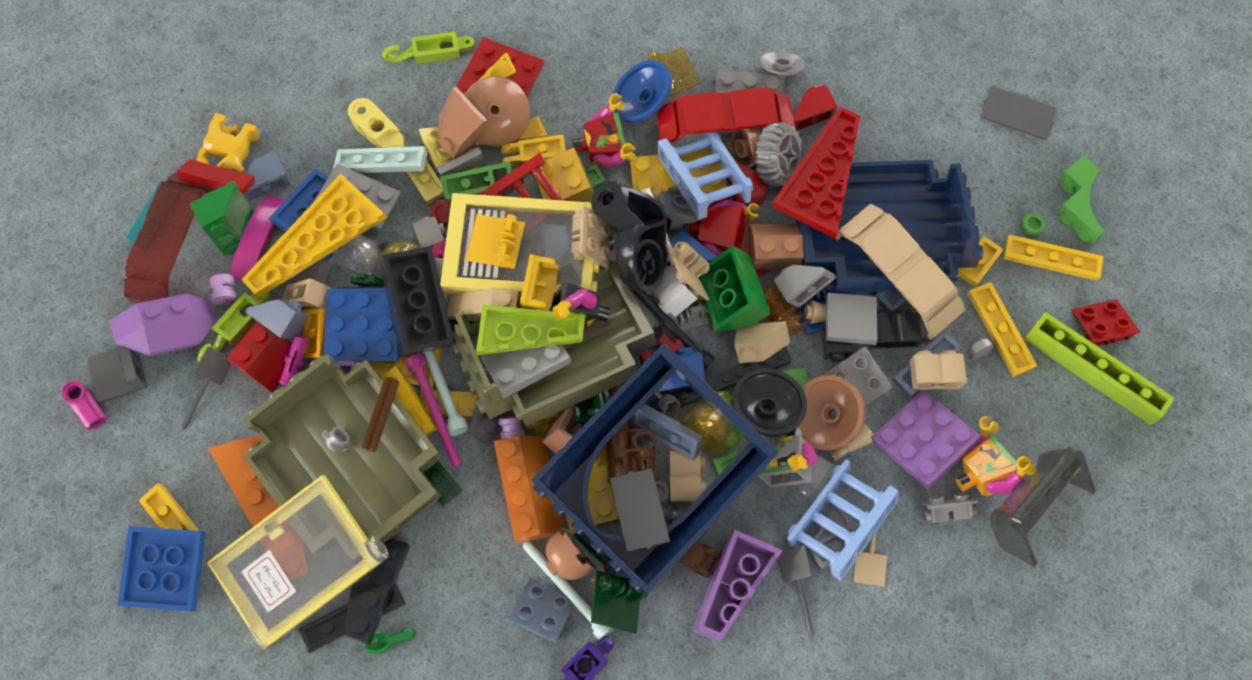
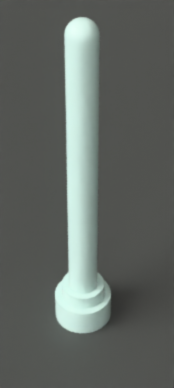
M434 351L423 352L449 418L446 427L450 436L465 433L468 430V424L466 419L457 413Z
M531 541L524 542L523 549L590 622L592 608L559 574L556 576L552 575L545 565L548 560ZM591 623V628L594 630L593 634L598 640L608 635L614 629Z

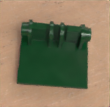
M596 570L590 623L637 634L640 600L646 598L649 592L646 593L642 589L639 593L628 582L630 580L628 578Z

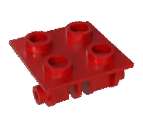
M1117 299L1071 309L1073 315L1087 334L1085 338L1096 346L1102 345V343L1109 345L1110 341L1113 344L1121 340H1130L1134 334L1140 333V330Z

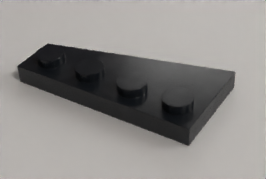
M390 538L375 550L383 562L351 586L343 632L345 637L365 644H371L409 552L410 545L408 543Z

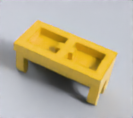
M530 254L520 300L522 308L551 311L559 272V265L555 264L554 259Z

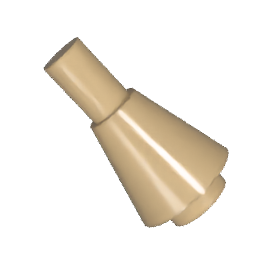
M811 300L809 304L805 305L804 318L807 319L809 324L825 322L826 305Z
M863 424L861 431L851 443L833 451L830 455L837 462L848 452L851 453L873 443L871 437L874 434L866 424Z

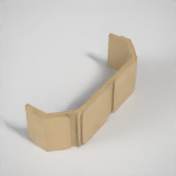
M869 204L838 230L836 240L838 241L843 236L858 244L922 316L928 334L923 337L925 340L928 338L930 340L933 339L965 311L963 302L958 296L957 288L951 280L924 253L918 243L891 214H887L882 209Z

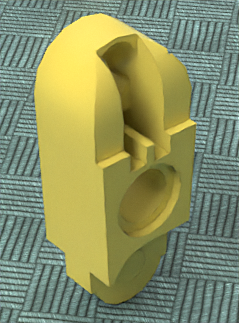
M366 98L352 101L348 108V115L354 128L377 148L405 147V139L399 132V129L372 101ZM360 108H363L365 113L358 114V110Z

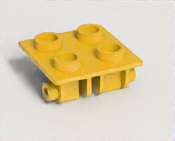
M476 214L466 261L515 269L525 222L517 221V217L508 214L504 219Z

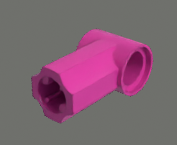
M70 381L63 386L61 393L63 399L71 405L87 430L90 431L98 428L105 423L108 417L93 397L92 391L78 381ZM81 390V395L74 399L75 393Z

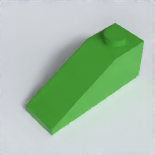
M512 162L440 176L445 200L452 199L453 193L472 195L481 193L512 172Z

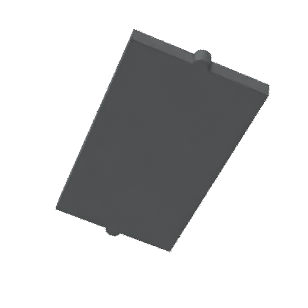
M993 86L990 89L988 98L984 100L985 107L981 118L1046 140L1049 129L1054 124L1052 120L1056 108Z
M652 468L634 473L629 471L626 475L610 478L627 552L645 548L651 550L654 546L670 543Z

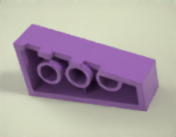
M737 530L729 533L692 631L714 641L721 640L783 550Z

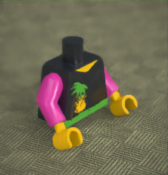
M563 282L554 293L551 311L554 312L556 320L566 318L571 315L570 313L585 315L584 329H586L594 320L607 322L610 315L609 307L599 305L600 294L598 292Z

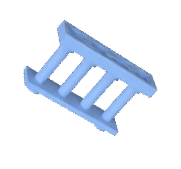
M717 132L704 133V139L677 148L671 146L667 138L658 141V158L698 220L707 217V208L710 203L739 193L745 203L751 201L753 184L750 178H746L722 144ZM706 147L712 153L687 163L679 158V156ZM717 162L722 170L698 178L692 177L689 173ZM725 178H729L733 184L708 194L703 193L699 188Z
M847 459L841 466L837 465L834 468L831 480L799 523L793 524L787 533L789 548H795L801 542L829 560L832 576L839 581L844 578L899 501L898 490L889 485L885 492H878L851 476V465ZM845 483L873 500L875 506L870 512H864L836 495V492ZM829 502L860 521V527L856 532H849L821 514ZM814 522L845 541L846 546L841 553L839 551L835 553L806 534Z

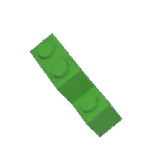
M1083 155L1058 180L1063 190L1072 193L1073 196L1062 205L1056 214L1059 215L1063 224L1071 226L1077 232L1078 237L1082 241L1088 242L1092 246L1105 232L1094 217L1090 206V188L1101 170Z

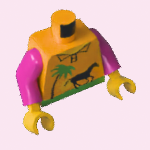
M983 416L979 421V426L983 430L978 432L981 435V439L963 457L962 463L965 474L956 478V483L963 492L975 486L983 496L1010 494L1018 485L1023 483L1025 474L1033 475L1036 472V467L1031 464V459L1026 456L1019 457L1016 462L994 436L989 437V433H996L999 426L997 422H991L990 417Z

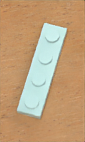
M425 146L338 149L333 169L336 164H339L358 173L424 171L428 151Z

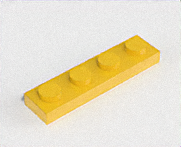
M1010 234L1006 238L1003 253L1004 260L1098 281L1101 278L1104 256Z
M989 282L969 290L967 295L1012 377L1014 378L1035 369L1037 364L993 284Z

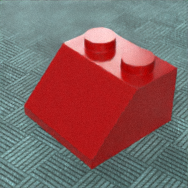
M257 321L226 359L239 371L273 393L280 384L279 381L286 364L284 359L285 356L289 355L292 345Z

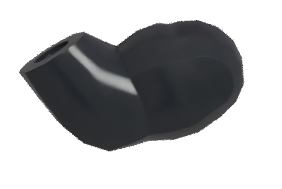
M616 181L605 182L593 193L591 207L616 234L614 249L619 276L623 283L634 291L652 292L658 287L663 278L667 260V219L661 203L646 193Z

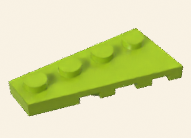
M483 304L476 355L580 343L583 341L585 315L570 313V316L556 320L553 311Z

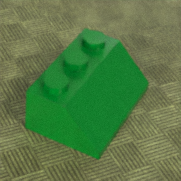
M232 181L189 204L201 227L224 256L236 253L244 229L254 213L236 183Z
M731 246L709 262V271L699 276L709 298L708 301L706 299L705 301L715 331L721 332L751 327L771 314L751 256L735 246Z

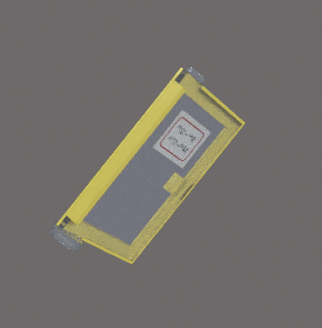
M321 475L208 561L207 564L252 632L248 635V641L254 648L261 646L265 650L389 557V553L383 542L376 536H371L367 539L327 477Z

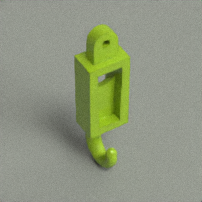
M456 31L411 37L412 46L399 54L391 55L389 53L392 51L400 50L399 45H392L383 50L382 57L390 63L401 62L414 56L415 64L431 63L460 58L459 52L471 51L474 49L475 43L474 39L470 36L457 37ZM453 44L451 48H440L441 45Z
M270 291L261 297L254 293L249 296L244 292L211 328L217 335L213 346L207 343L202 347L197 356L198 363L207 346L221 352L226 342L235 347L256 323L252 316L248 314L244 317L241 315V312L247 305L252 307L265 303L271 297Z

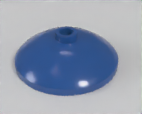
M649 60L633 66L621 77L613 94L621 95L622 98L618 102L623 101L625 103L623 110L615 109V113L618 112L619 118L622 121L628 123L640 122L648 119L660 110L669 96L672 85V77L668 68L659 61Z

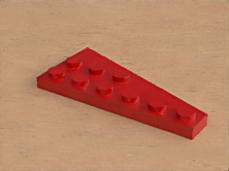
M843 107L838 108L774 199L772 208L836 239L860 115Z

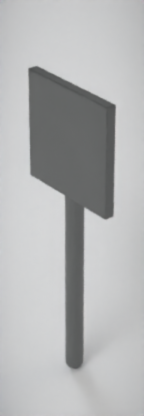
M207 346L194 374L205 378L181 426L182 429H186L209 382L213 381L217 384H222L231 366V363L226 359L228 355Z
M806 545L783 550L778 559L783 581H797L808 634L810 637H813V627L801 580L802 578L813 576Z

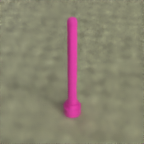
M423 354L411 356L404 361L407 370L416 376L451 465L458 467L461 464V460L425 374V366L427 365Z

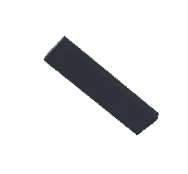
M397 582L382 616L406 604ZM348 604L298 628L308 653H312L344 636Z

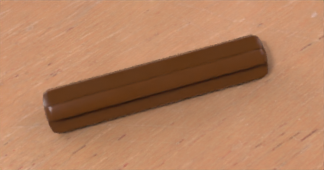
M384 378L362 443V448L366 451H377L399 385V381L395 378Z

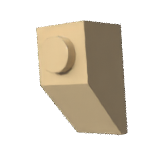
M310 278L286 285L282 300L286 302L289 299L296 301L303 306L301 310L326 309L327 289L333 288Z
M786 321L759 323L751 327L737 329L734 345L739 363L764 361L788 345L790 337Z

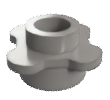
M334 427L330 432L327 430L322 432L323 438L326 439L325 443L331 451H347L349 449L347 444L349 436L343 429Z

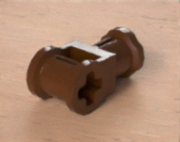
M695 542L680 559L685 561L684 566L690 568L693 572L703 577L711 578L712 574L710 571L716 559L720 558L721 553L709 546ZM708 557L705 565L703 566L702 564L705 558Z

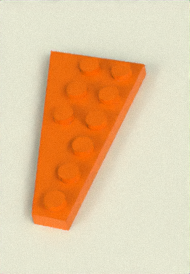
M259 435L208 448L253 527L279 508L278 504L243 458L249 453L248 450L251 446L263 441ZM289 519L282 523L287 531L276 540H272L269 534L261 539L266 551L271 550L290 581L311 576L305 541Z

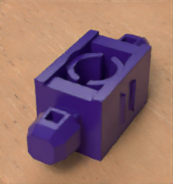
M608 635L603 636L597 642L598 645L596 647L589 641L562 668L561 672L566 676L564 680H579L570 669L574 666V670L577 673L578 663L584 659H591L589 655H585L587 652L599 662V665L596 667L595 661L592 660L593 666L591 671L586 674L580 673L579 676L585 678L584 680H592L608 664V660L603 655L611 652L615 642Z

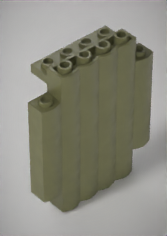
M572 258L558 264L559 272L556 284L568 282L581 286L583 262L581 260H574ZM615 261L609 263V269L602 266L599 268V273H594V281H598L599 305L610 308L607 322L594 320L588 328L584 329L582 342L563 345L572 363L504 399L480 357L491 354L476 355L480 322L474 321V323L470 324L464 310L454 314L458 324L454 325L456 331L452 332L456 341L452 346L457 357L462 355L463 360L459 363L465 376L468 374L471 376V379L467 382L473 395L476 393L479 395V399L475 401L481 414L486 412L489 419L513 409L518 421L523 419L526 426L626 382L637 371L632 355L657 343L654 332L633 293L621 280Z
M327 353L313 360L307 370L293 376L288 385L274 391L269 396L268 401L257 405L249 411L248 416L243 419V422L249 429L257 432L263 441L251 446L248 450L249 453L243 458L279 507L321 475H325L376 550L441 497L440 493L423 472L433 466L443 455L396 395L377 451L370 452L364 450L362 443L384 380L366 360L353 365L350 372L346 374L336 360ZM334 427L343 429L349 436V442L347 443L349 449L347 451H331L325 443L326 439L323 438L322 432L324 430L330 432ZM322 494L289 518V521L314 554L322 555L339 541L353 561L360 563L364 560Z

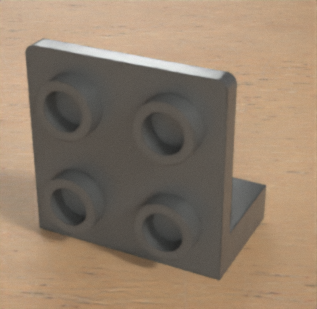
M118 345L113 350L87 359L96 401L99 403L147 388L140 355L137 351Z

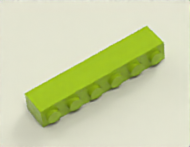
M1047 312L1041 315L1023 339L1150 426L1163 418L1175 399Z

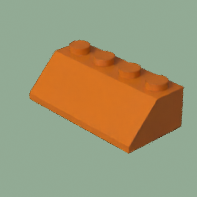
M518 435L494 441L516 545L527 541L532 542L552 537L558 530L565 527L564 519L551 507L554 502L548 496L543 499L532 489L535 485L532 479L550 461L548 448L542 443L545 436Z

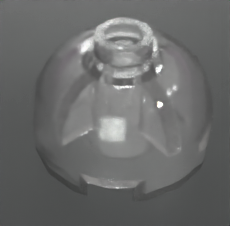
M360 234L333 251L334 259L339 268L345 267L353 273L350 278H355L356 273L372 275L379 269L381 255L378 244L375 240Z

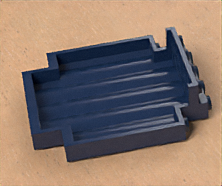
M933 160L851 162L838 230L869 204H872L882 209L883 212L891 214L953 284L958 280V268H976L979 261L983 258V247L979 245V228L975 226V210L970 205L971 192L970 188L966 187L967 177L965 173H962L961 163L951 164L946 178H939L938 170L934 169ZM796 219L803 239L804 259L802 266L823 267L836 276L833 280L835 293L899 291L858 244L843 236L837 241L835 238Z

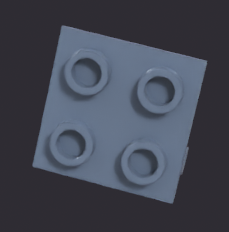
M529 579L509 615L508 621L513 622L515 626L519 625L528 629V632L532 631L535 635L539 634L549 639V642H558L562 633L561 630L574 604L565 594L533 579Z

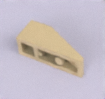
M495 288L450 294L447 305L448 318L457 320L454 314L464 310L468 321L480 322L483 304L522 308L520 303L521 297L517 290Z

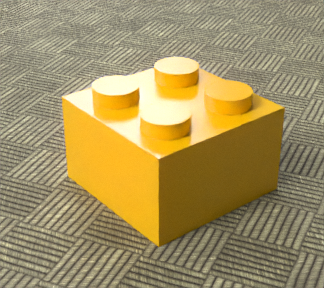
M574 148L546 160L547 164L543 166L545 168L544 173L563 201L568 197L576 202H588L592 199L593 188L581 158ZM535 176L543 199L551 200Z

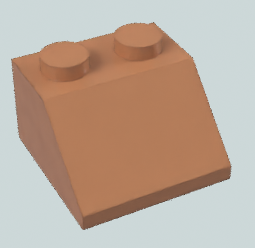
M797 223L750 224L751 259L755 270L785 269L791 265L802 264L804 259L803 239Z

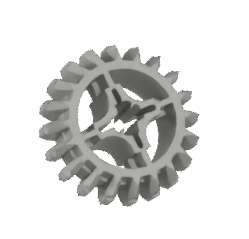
M779 122L769 124L767 128L763 129V134L759 135L760 141L756 143L758 148L755 152L757 154L755 162L758 165L756 170L760 172L759 177L763 179L764 183L774 187L786 184L803 157L801 155L803 147L800 145L802 140L799 138V132L796 131L795 126Z

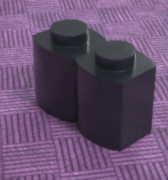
M885 310L877 311V343L875 345L870 344V348L919 347L923 342L919 313H912L911 310H901L897 314H891Z

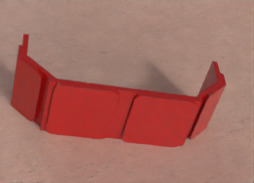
M772 88L684 95L677 97L673 102L665 104L656 113L659 140L667 138L670 144L690 134L762 128L779 122L795 126L790 97L781 92L776 93Z

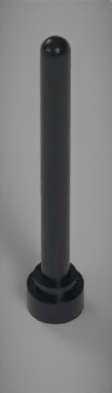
M630 289L675 338L683 343L685 348L691 347L694 351L702 353L704 370L715 361L716 358L709 351L706 352L704 349L701 351L646 292Z

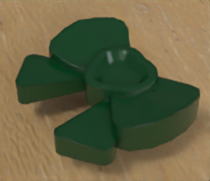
M356 273L355 278L351 277L350 283L358 285V287L384 286L383 279L376 277L374 274Z

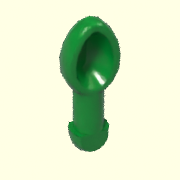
M412 627L404 628L405 630L391 635L384 633L376 634L370 645L365 644V650L370 654L385 653L392 645L406 640H413L416 636V631Z

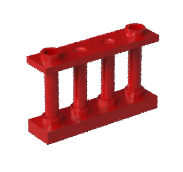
M540 153L478 194L505 197L504 192L512 188L513 190L516 189L521 198H532L524 186V179L532 175L533 177L536 176L551 200L563 201L544 173L545 168L543 166L547 162ZM568 197V198H567L566 200H564V201H572V200H571V198ZM466 208L465 215L470 216L471 208ZM475 209V216L478 214V209ZM505 211V218L508 214L515 215L513 211ZM531 213L535 220L524 227L522 237L557 214Z

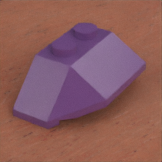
M186 293L136 303L109 320V325L116 345L125 346L131 350L152 356L200 345L217 320L209 300Z

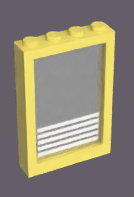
M453 193L440 283L444 294L495 288L517 290L521 297L530 254L554 259L555 264L559 265L555 292L563 282L597 292L598 281H594V273H599L600 265L586 256H583V260H574L573 255H571L573 242L571 238L574 235L572 234V217L575 211L582 210L583 205L592 210L591 202ZM476 214L503 219L508 214L517 217V221L525 222L515 269L466 261Z

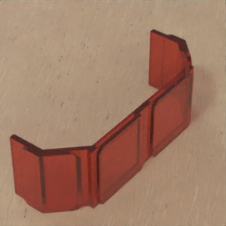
M177 172L169 176L165 182L161 181L147 211L142 229L139 231L126 261L124 269L126 271L124 296L129 301L141 303L169 297V276L195 215L189 204L218 188L180 179Z

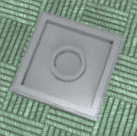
M828 293L826 296V341L875 345L877 343V297Z

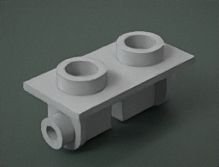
M956 493L954 498L944 499V496H931L929 501H921V504L928 508V511H924L925 521H930L931 523L949 521L950 511H952L953 520L972 519L973 516L977 515V508L972 504L979 503V500L969 496V493Z

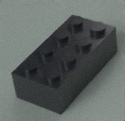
M432 246L382 255L379 259V265L400 356L404 357L450 347L454 340Z

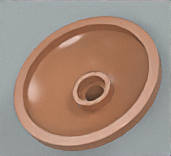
M486 77L475 82L466 91L464 96L487 119L477 142L490 147H501L513 143L524 133L530 119V106L525 93L516 83L503 77ZM493 106H497L500 109L496 115L490 112Z
M833 375L816 377L807 382L802 387L807 398V412L798 427L802 431V438L808 444H811L813 448L831 451L847 446L857 437L865 419V405L860 392L848 380ZM833 411L837 412V416L835 419L831 418V413Z

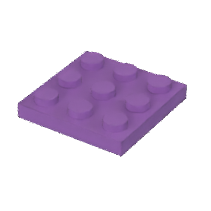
M922 390L871 438L879 449L926 489H929L980 441L981 435L926 391Z

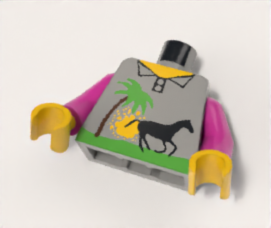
M797 428L784 438L772 439L769 443L780 453L758 476L770 488L811 483L812 465L817 463L818 457L813 446L802 438V431Z

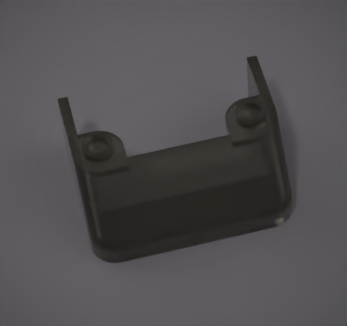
M1075 448L1055 449L1042 453L1034 465L1036 472L1033 475H1025V479L990 516L991 528L1000 548L1033 567L1038 563L1026 535L1064 488L1070 484L1091 495H1094L1096 492L1084 454Z

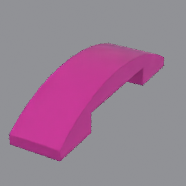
M267 195L255 209L244 229L233 259L230 275L234 277V280L243 282L242 278L261 259L276 226L270 222L269 217L285 200Z

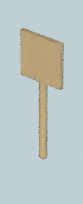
M875 533L870 540L869 553L862 552L855 561L854 582L885 587L887 555L874 554Z

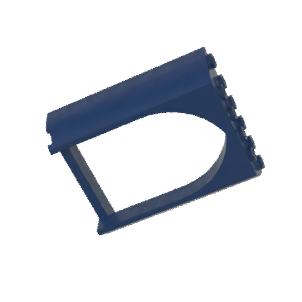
M663 343L534 476L532 481L535 485L532 489L543 499L548 496L554 502L551 507L562 518L568 515L574 521L570 526L581 536L586 533L592 539L590 545L600 555L605 552L612 559L608 563L619 574L624 570L631 577L628 582L639 593L642 589L648 593L780 452ZM676 372L736 429L749 444L685 512L666 526L670 543L654 546L651 550L645 548L628 553L624 536L613 535L597 529L592 519L588 502L591 472L599 454L607 443Z

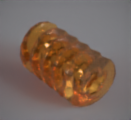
M773 285L764 292L771 313L768 320L770 322L786 321L789 337L803 330L809 322H799L803 314L794 315L798 307L793 306L789 308L788 305L790 303L783 300V294L777 291L779 289L778 286Z

